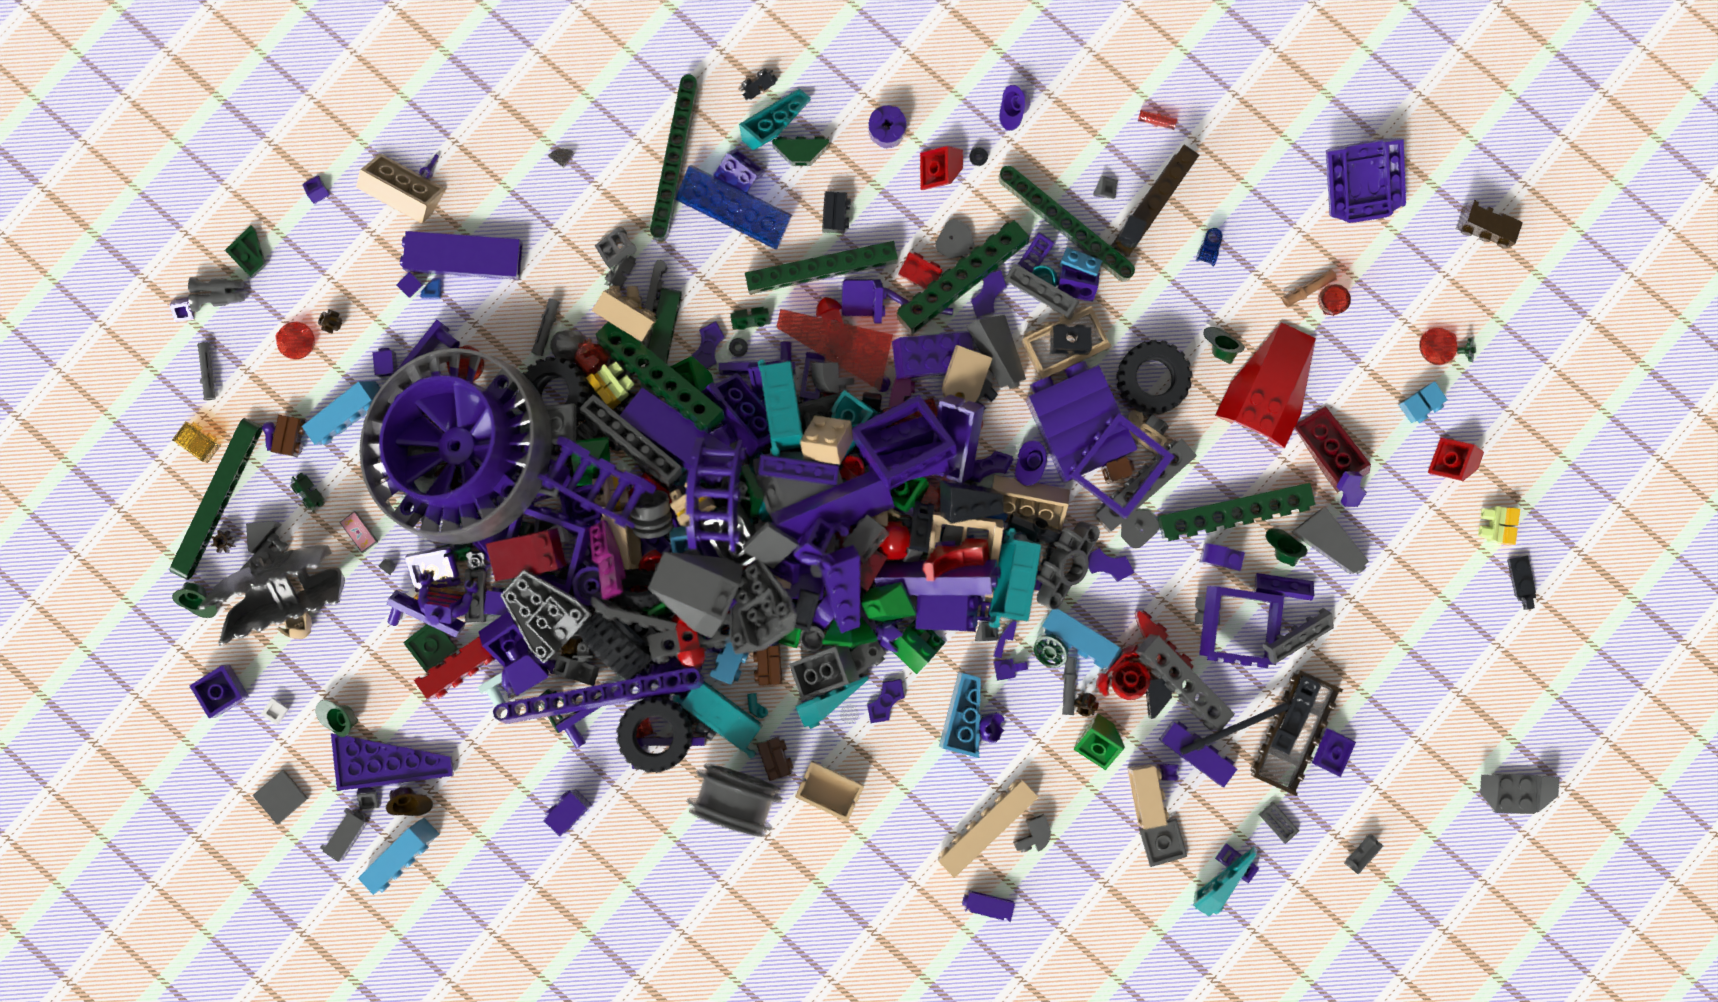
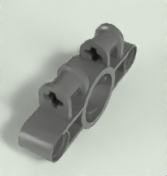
M1081 521L1077 523L1073 531L1063 527L1062 535L1058 542L1054 543L1058 548L1053 551L1048 562H1043L1044 566L1039 575H1036V579L1042 583L1037 594V602L1053 610L1058 609L1071 586L1080 583L1084 579L1089 566L1088 556L1100 536V530L1097 526ZM1072 555L1073 565L1070 571L1064 575L1065 562Z

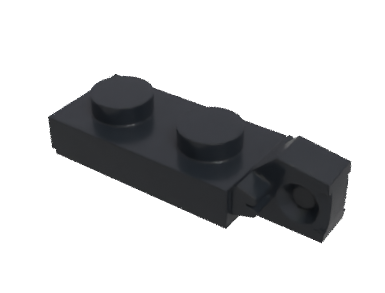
M1528 555L1507 559L1515 597H1517L1518 601H1522L1523 610L1534 609L1533 598H1536V590Z

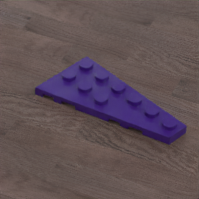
M331 733L337 791L454 776L452 756L351 736L340 737L335 733Z

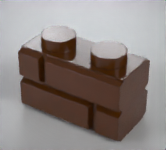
M278 415L271 452L298 458V454H301L303 450L301 439L302 435L306 433L302 428L305 420Z
M1124 457L1106 463L1102 466L1101 471L1105 482L1111 484L1132 476L1135 468L1132 460Z
M769 646L764 650L753 651V660L757 662L758 670H754V680L758 682V686L781 685L780 646Z
M777 736L757 744L769 782L792 773L791 769L794 766L791 758L786 757L785 751L788 749L784 739L780 740V737Z

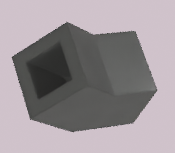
M1154 414L1150 415L1144 423L1161 435H1164L1169 428L1165 421L1159 419Z

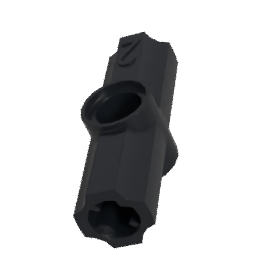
M1017 512L1011 514L1007 525L1008 528H1013L1015 531L1025 534L1031 542L1039 543L1043 541L1052 546H1055L1054 543L1058 542L1063 531L1049 526L1048 522L1043 518L1036 517L1031 519Z

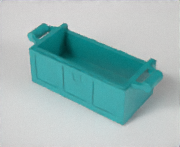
M761 359L758 361V367L762 377L772 442L771 453L772 456L780 457L779 451L801 448L800 440L803 437L793 370L790 361L766 365V362Z
M1013 528L1005 529L1004 540L1001 541L997 566L1001 568V578H998L997 588H994L989 616H991L989 626L992 628L1000 626V618L1028 622L1030 617L1041 545L1014 540L1016 531Z
M704 681L700 688L691 690L685 700L679 694L673 696L672 700L674 702H678L683 708L742 752H745L749 758L755 757V750H750L748 746L761 730L763 724L710 684Z

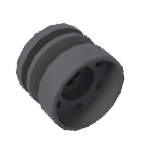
M655 490L652 494L645 491L639 497L630 513L632 516L631 522L635 524L633 532L637 537L656 538L669 533L673 529L670 501L666 492Z

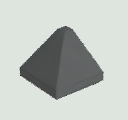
M1101 176L1093 196L1115 199L1118 180Z
M980 622L975 641H998V629L990 627L989 622Z
M358 788L356 795L360 810L380 808L376 790Z

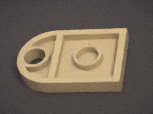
M956 345L942 384L944 398L950 394L955 396L957 392H961L962 398L966 399L965 403L968 401L976 402L992 358Z

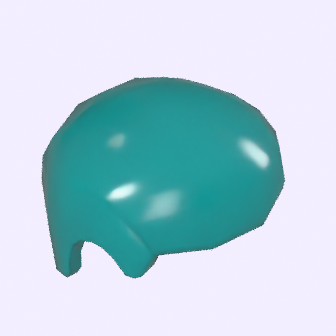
M1047 265L1033 268L1032 274L1054 287L1057 286L1058 275L1053 268Z

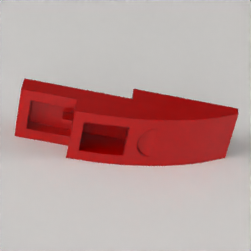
M1137 610L1134 615L1144 640L1150 634L1160 636L1165 642L1169 636L1166 633L1167 629L1159 622L1155 624L1151 620L1152 616L1143 610L1141 612ZM1167 641L1166 644L1192 669L1194 667L1191 664L1192 659L1184 653L1180 655L1176 651L1177 647L1170 641Z

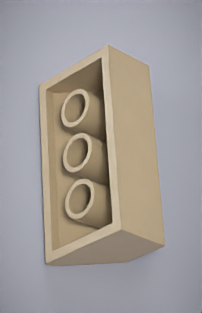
M381 153L360 169L356 188L364 191L366 194L375 197L420 223L426 221L433 214L446 190Z
M994 475L991 488L1003 494L1004 513L1008 514L1005 522H1009L1011 514L1017 512L1031 519L1036 517L1043 518L1048 522L1049 526L1062 531L1069 505L1070 489L1039 483L1026 486L1017 481V479Z

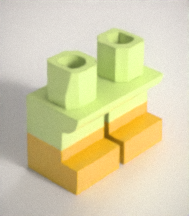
M614 362L608 367L604 364L596 374H590L586 377L602 400L612 410L630 395L628 390L634 385V382L628 375H625L620 380L617 379V376L624 371L618 362Z
M1500 506L1481 509V519L1489 520V527L1480 526L1478 536L1487 539L1488 542L1508 546L1516 545L1518 528L1514 526L1519 524L1520 509Z

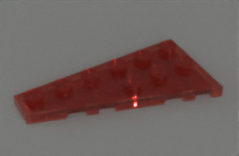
M780 309L777 329L831 362H838V366L877 390H881L893 337L892 334Z

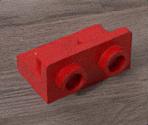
M909 252L898 275L926 290L929 283L940 278L942 269H940L941 266L936 262L931 261L929 263L925 261L921 254Z

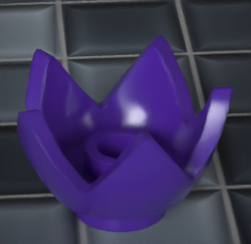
M902 618L883 621L881 625L878 624L876 627L875 635L879 640V644L891 652L898 653V649L892 645V640L903 635L898 630V625L896 624L902 622Z

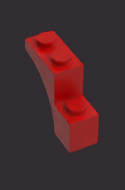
M965 538L959 547L937 546L923 565L927 581H935L940 575L956 568L984 565L989 558L988 539Z

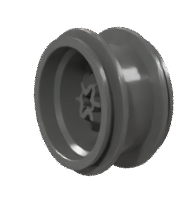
M704 763L703 767L707 770H697L696 774L703 778V782L697 798H687L686 802L692 806L689 808V813L709 823L746 835L765 837L766 832L764 831L773 830V825L766 820L772 802L780 803L783 800L781 796L776 794L780 793L781 788L757 777L719 765Z

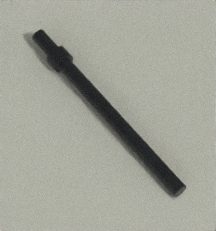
M1284 702L1202 739L1199 737L1192 740L1193 743L1179 748L1180 753L1183 756L1194 750L1204 749L1210 743L1288 710L1289 706Z

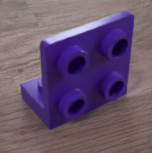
M736 148L726 154L712 176L710 184L739 205L753 183L761 178L766 171Z

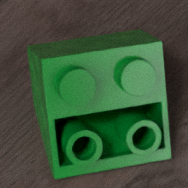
M915 619L902 633L903 635L898 637L892 645L898 649V653H893L917 675L946 642L933 630L916 629Z

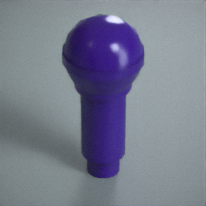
M270 421L265 422L262 426L267 451H271L273 434L276 428L275 424Z

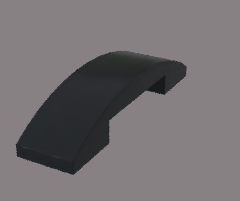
M1305 676L1302 677L1296 690V695L1271 747L1290 755L1309 717L1322 684Z

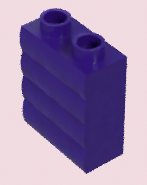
M1086 361L1079 362L1065 369L1064 371L1068 379L1055 385L1051 376L1031 384L1030 388L1033 394L1025 400L1063 484L1073 480L1069 476L1071 473L1069 469L1076 460L1079 462L1082 459L1083 455L1081 453L1087 445L1090 447L1095 442L1093 438L1099 430L1103 431L1107 427L1105 424L1107 419L1111 415L1121 414L1100 366L1089 369ZM1118 423L1079 474L1084 475L1102 467L1106 463L1136 451L1137 447L1130 431L1121 423Z

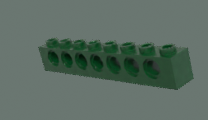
M1015 220L1011 223L1007 222L996 235H990L982 246H976L968 257L961 258L954 268L947 269L940 279L929 283L926 290L915 294L912 301L901 305L896 313L897 320L912 336L1029 244V235ZM1008 239L1010 243L1003 244L1001 241ZM994 251L996 252V254L990 256L987 254V252ZM975 262H979L981 266L974 267L972 266V264ZM959 274H965L967 277L964 279H960L957 276ZM946 285L952 287L950 290L943 289V287ZM930 297L937 298L935 302L928 301ZM917 308L922 310L919 314L913 313Z
M894 241L749 271L744 274L749 295L897 264L898 256Z
M609 321L595 334L598 340L597 345L605 351L607 349L615 361H621L625 364L624 367L630 373L634 372L637 374L638 379L646 385L648 383L652 387L653 392L658 396L662 395L666 398V402L672 408L677 407L680 410V414L687 420L690 418L700 431L704 430L709 434L725 418L723 410L632 335ZM643 364H648L647 367H641ZM658 375L662 376L659 379H654ZM670 387H676L672 391L668 390ZM685 398L690 399L688 402H682ZM698 410H704L701 414L696 413Z
M1311 483L1165 514L1157 518L1162 539L1168 538L1169 542L1180 539L1179 535L1186 534L1187 537L1196 536L1198 531L1201 530L1210 533L1217 531L1216 527L1220 526L1228 529L1236 527L1235 523L1243 522V525L1255 523L1254 519L1260 517L1264 521L1273 519L1274 514L1280 513V517L1291 515L1292 510L1298 509L1299 513L1310 511V506L1316 504ZM1291 495L1297 500L1294 506L1289 503ZM1272 499L1278 503L1276 510L1270 507ZM1253 503L1259 506L1257 514L1251 510ZM1234 508L1240 510L1241 515L1239 518L1233 516L1232 510ZM1215 512L1221 513L1222 520L1220 522L1214 520ZM1196 516L1203 518L1202 526L1196 525ZM1178 520L1184 522L1185 528L1183 530L1177 529L1176 522Z

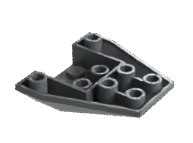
M802 451L779 452L780 457L782 458L837 465L834 463L804 459ZM760 457L753 459L756 481L764 492L763 501L771 519V513L834 487V485L758 475ZM839 470L837 485L844 483Z
M664 552L648 589L692 630L712 638L724 621L736 594L743 566L727 558Z
M759 560L755 561L742 571L740 584L734 596L738 603L730 609V640L735 654L764 650L794 630L796 611L792 598L766 564Z
M523 570L501 594L528 647L543 663L563 647L592 614L578 599L527 570Z

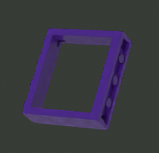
M920 395L909 398L906 402L894 406L865 423L856 425L852 429L853 441L888 490L956 456L955 442ZM919 410L943 444L888 471L865 437Z
M1118 413L1115 416L1111 415L1105 422L1107 427L1103 431L1099 430L1093 438L1095 440L1091 447L1087 445L1081 453L1083 455L1082 459L1079 462L1076 460L1069 469L1071 471L1069 476L1125 519L1175 456ZM1118 423H1121L1162 456L1123 507L1079 474Z
M532 502L523 514L579 532L566 580L544 572L534 574L568 594L574 593L573 579L582 569L590 539L589 528L592 525L586 524L583 519H571L565 513L557 514L551 512L552 509L548 507H536ZM523 514L509 525L506 539L518 536Z
M1207 586L1199 655L1207 656V660L1218 662V658H1222L1223 663L1235 664V660L1240 661V665L1252 666V663H1257V667L1268 668L1269 665L1277 666V663L1273 664L1269 661V654L1266 650H1264V658L1216 652L1215 644L1221 596L1270 603L1265 643L1269 644L1277 640L1276 636L1281 631L1284 596L1219 586Z

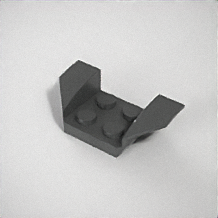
M1481 774L1480 794L1491 806L1494 813L1535 814L1536 812L1539 813L1559 796V777L1529 774Z

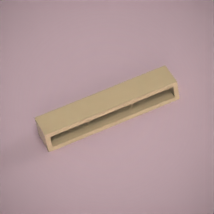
M1022 779L1019 781L1014 780L1008 786L1010 790L1005 795L1001 793L994 800L995 804L991 808L988 806L980 813L982 817L978 821L973 820L966 827L967 831L963 835L959 833L952 840L954 843L949 848L945 847L939 852L938 862L953 878H956L1039 798Z

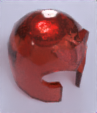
M1332 284L1324 287L1319 292L1317 303L1323 315L1335 316L1349 308L1351 296L1344 286Z
M591 338L585 340L584 343H578L579 348L575 353L577 367L587 376L596 374L604 364L606 365L610 356L600 345L592 342Z

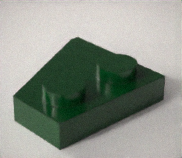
M252 225L224 250L251 278H254L266 266L256 229Z

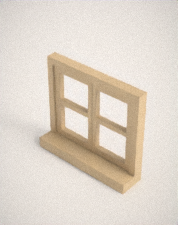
M933 512L927 559L934 551L935 543L940 542L942 524L963 527L961 544L966 538L967 527L989 530L988 560L997 559L998 566L1003 520L978 518L951 524L941 517V512ZM993 594L985 595V597L993 598Z

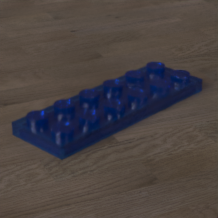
M693 165L688 166L675 200L775 250L779 248L793 216Z

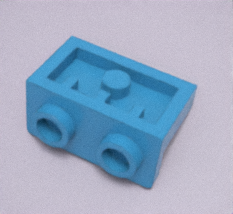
M1066 247L1059 267L1062 268V265L1070 266L1097 276L1102 260Z

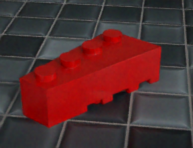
M480 636L462 647L458 654L454 653L443 661L444 664H439L429 669L427 676L417 677L413 680L426 699L442 698L448 693L447 689L452 686L454 688L458 687L464 682V677L475 675L480 671L479 667L485 664L487 666L495 660L482 646Z

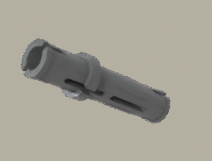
M551 298L548 299L546 310L541 316V325L531 353L543 356L553 323L556 322L555 317L560 305L559 301Z
M201 342L197 346L203 400H216L214 387L216 379L213 377L210 343Z
M1068 657L1065 662L1064 674H1062V678H1064L1062 715H1074L1076 679H1078L1076 674L1077 657Z

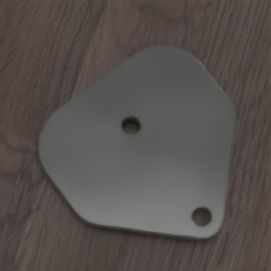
M949 220L936 240V250L950 259L971 254L972 250L969 248L972 247L974 249L975 245L970 227L960 220Z
M1136 510L1121 523V537L1131 548H1140L1159 531V522L1149 511Z

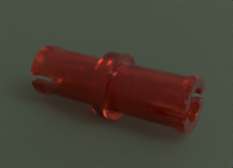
M1141 109L1138 122L1152 124L1156 128L1160 126L1175 130L1178 118L1164 116L1160 112L1156 114Z

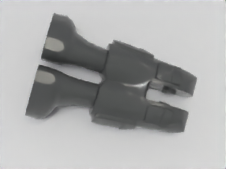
M189 277L188 290L190 293L211 291V294L206 295L189 294L191 311H200L201 305L205 303H211L213 307L245 301V294L232 293V290L245 289L244 282L222 278L211 279L207 283L199 281L197 277Z

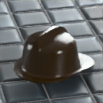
M400 787L390 791V800L386 804V811L388 814L396 816H421L432 809L433 801L426 795L416 794L412 788Z

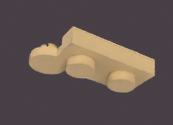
M1136 410L1129 413L1128 420L1159 445L1164 446L1168 439L1147 424H1144L1142 422V413ZM1130 431L1134 441L1154 455L1158 454V452Z

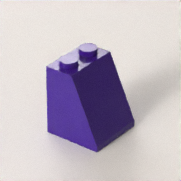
M917 595L916 629L976 632L978 624V595Z

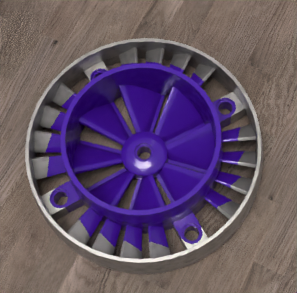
M443 349L419 356L398 369L384 383L367 411L360 438V465L366 487L374 502L387 517L417 536L445 544L471 543L491 537L518 519L530 506L542 486V480L538 478V475L546 476L552 450V431L548 411L541 395L532 382L515 367L494 356L467 349ZM470 358L466 380L458 378L459 360ZM481 358L490 360L502 368L487 389L473 383ZM449 361L450 376L441 375L440 364ZM430 370L432 377L423 379L422 374ZM519 389L520 392H518L515 396H513V395L515 394V392ZM525 401L528 411L515 416L512 408ZM424 412V413H425L431 420H433L445 433H443L442 431H440L434 424H432L426 417H424V416L422 415V413ZM530 423V432L521 433L519 425ZM408 445L439 447V451L408 456ZM521 445H530L529 452H521ZM442 461L447 462L448 464L426 494L420 491L414 481ZM474 461L481 465L478 472L472 465ZM520 465L524 469L517 482L512 477L517 466ZM461 467L462 487L449 492L455 468ZM387 476L389 477V479L381 482V479ZM401 489L407 495L396 510H394L388 499ZM501 495L505 501L496 508L492 500ZM476 508H478L480 515L482 517V520L480 521L476 512ZM443 511L441 532H439L441 516ZM459 512L461 515L462 529H460L459 526ZM425 513L420 530L415 529V525Z

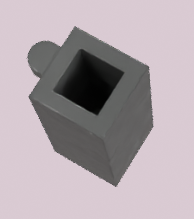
M345 808L346 816L327 845L322 844L320 846L323 850L322 852L337 862L344 860L369 822L365 818L366 815L359 810L354 811Z

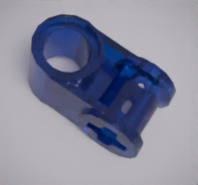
M1211 228L1204 234L1196 255V262L1203 261L1210 263L1213 267L1215 266L1223 239L1220 229ZM1210 233L1216 235V242H1211L1209 240L1208 235Z

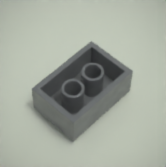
M737 501L738 531L741 532V541L737 543L735 551H731L730 541H710L720 558H727L745 566L757 560L742 550V546L757 531L740 502ZM728 504L712 512L728 513ZM702 519L700 525L705 532L729 533L728 521Z
M835 646L789 664L801 700L860 680L851 652L847 646Z

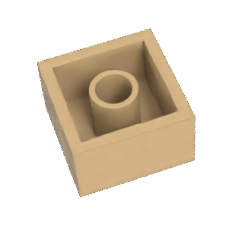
M814 416L800 440L803 458L840 464L853 441L851 421Z

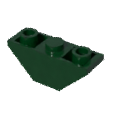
M803 136L795 137V139L777 137L772 140V145L791 166H811L829 148V139H825L823 136H817L814 139H807Z

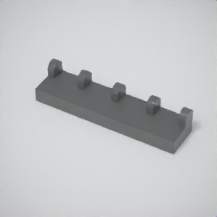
M1017 264L1013 265L1004 279L1006 283L1013 285L1023 293L1025 292L1037 301L1052 308V310L1064 315L1069 320L1073 317V312L1079 304L1077 299Z
M1322 608L1319 610V615L1314 618L1308 616L1306 623L1299 627L1296 625L1292 626V631L1285 636L1279 634L1276 636L1277 640L1271 644L1264 643L1262 646L1269 654V661L1276 664L1334 629L1332 613Z

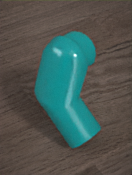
M757 693L747 694L749 712L757 718L762 719L766 717L768 709L757 702Z

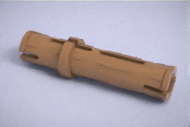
M1330 269L1307 284L1299 285L1293 292L1283 296L1282 301L1289 308L1296 302L1307 299V296L1337 280V276Z

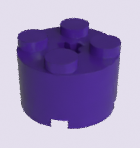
M885 105L877 108L871 113L869 118L868 132L870 139L879 147L885 149L898 146L906 134V118L898 107ZM885 125H889L890 129L887 130Z
M598 565L581 569L573 579L574 595L585 605H591L592 596L602 598ZM595 581L597 588L592 589L593 584L591 582Z

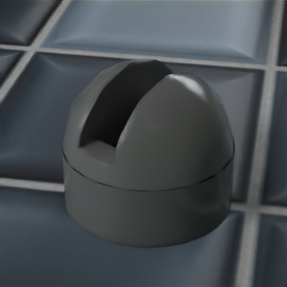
M385 559L378 567L391 575L395 570V563L391 559Z

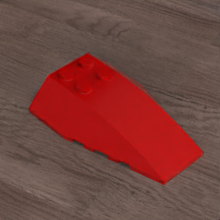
M1281 322L1231 381L1215 416L1231 424L1236 422L1267 437V441L1285 449L1302 413L1316 338Z

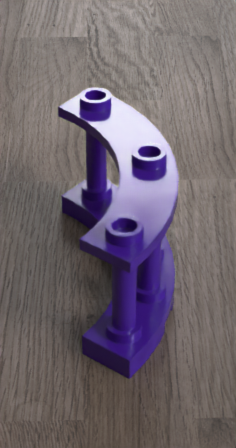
M559 436L556 443L562 446V452L547 477L541 474L538 475V478L542 480L541 484L551 490L554 487L581 503L580 506L588 511L594 509L615 520L614 523L622 528H625L626 525L634 528L635 524L627 520L641 494H644L645 491L653 494L656 486L642 477L617 469L615 465L602 458L598 459L593 455L588 456L590 454L588 450L570 439ZM573 453L581 458V463L565 488L554 480L568 456ZM592 464L600 469V475L585 499L573 491L587 466L590 467ZM613 475L619 479V484L606 507L602 508L594 504L593 501L606 478ZM633 485L635 490L621 515L613 513L612 511L626 486Z
M696 437L691 458L694 459L693 468H689L686 490V515H690V526H686L689 549H697L699 541L704 539L730 541L731 551H735L737 543L741 541V532L738 531L737 500H740L739 478L742 462L746 459L747 450L743 448V441L738 439L736 449L708 448V446H705L704 438ZM708 456L734 457L732 468L705 467L703 464ZM704 474L731 476L729 490L702 489L700 487L701 476ZM699 498H729L728 513L701 511L699 509ZM700 519L728 521L729 533L703 532L700 529L699 521Z

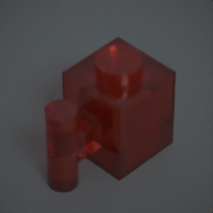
M940 481L936 488L930 485L921 499L922 504H934L935 512L940 507Z

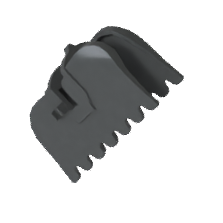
M315 545L289 550L278 555L273 562L269 558L262 560L260 556L256 560L259 564L254 565L253 561L249 560L247 563L249 567L229 575L215 585L198 606L199 610L226 601L234 594L238 596L245 594V598L235 604L228 612L218 645H225L235 637L239 639L244 638L254 630L261 632L271 624L280 625L290 617H293V619L299 618L309 610L316 612L326 604L335 605L339 603L345 585V577L339 568H330L312 576H309L306 571L308 567L313 569L321 566L325 556L332 554L329 545ZM287 575H297L304 590L296 594Z

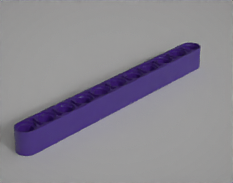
M688 668L500 703L494 707L493 717L504 724H511L694 690L703 685L704 677L698 670ZM697 674V680L690 683V677ZM678 678V683L675 686H671V680ZM658 681V682H659L658 688L655 689V690H652V688H651V687H652V684H653L654 682ZM636 685H640L639 691L633 693V688ZM620 688V695L614 697L615 690ZM601 692V698L595 701V695ZM582 695V702L576 704V699ZM564 699V704L558 708V701ZM544 702V709L539 711V705ZM526 706L525 713L520 715V709ZM507 709V715L501 718V713Z

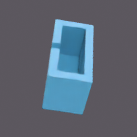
M1434 381L1398 405L1410 423L1416 421L1421 423L1428 418L1427 414L1432 410L1436 413L1444 408L1443 403L1448 401V399Z

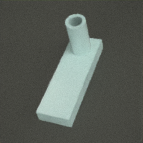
M502 673L477 687L481 694L487 692L494 706L506 703L497 688L501 684Z

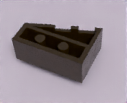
M1476 200L1462 208L1456 230L1461 231V234L1477 236L1479 240L1484 242H1495L1501 248H1508L1516 244L1523 222L1504 213L1501 215L1493 213L1494 208L1487 207L1485 209L1478 206L1479 201Z

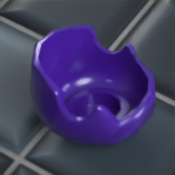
M988 713L980 719L979 732L984 741L996 743L1000 740L1001 734L1004 732L1001 723L1005 721L1001 713Z

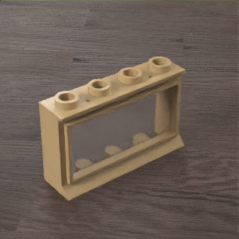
M1085 305L1075 310L1076 313L1070 320L1063 315L1054 324L1048 322L1041 326V330L1037 332L1031 330L1024 334L1021 342L1040 380L1054 374L1056 375L1064 369L1085 359L1092 358L1112 347L1092 306L1087 308ZM1057 324H1066L1067 327L1082 324L1086 325V327H1091V352L1088 355L1050 354V331L1052 327ZM1066 336L1068 341L1075 342L1072 336Z

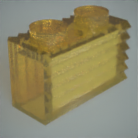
M185 421L172 441L200 461L209 463L221 447V444L217 442L218 438L210 432L204 433L202 431L203 427L195 421L192 423Z

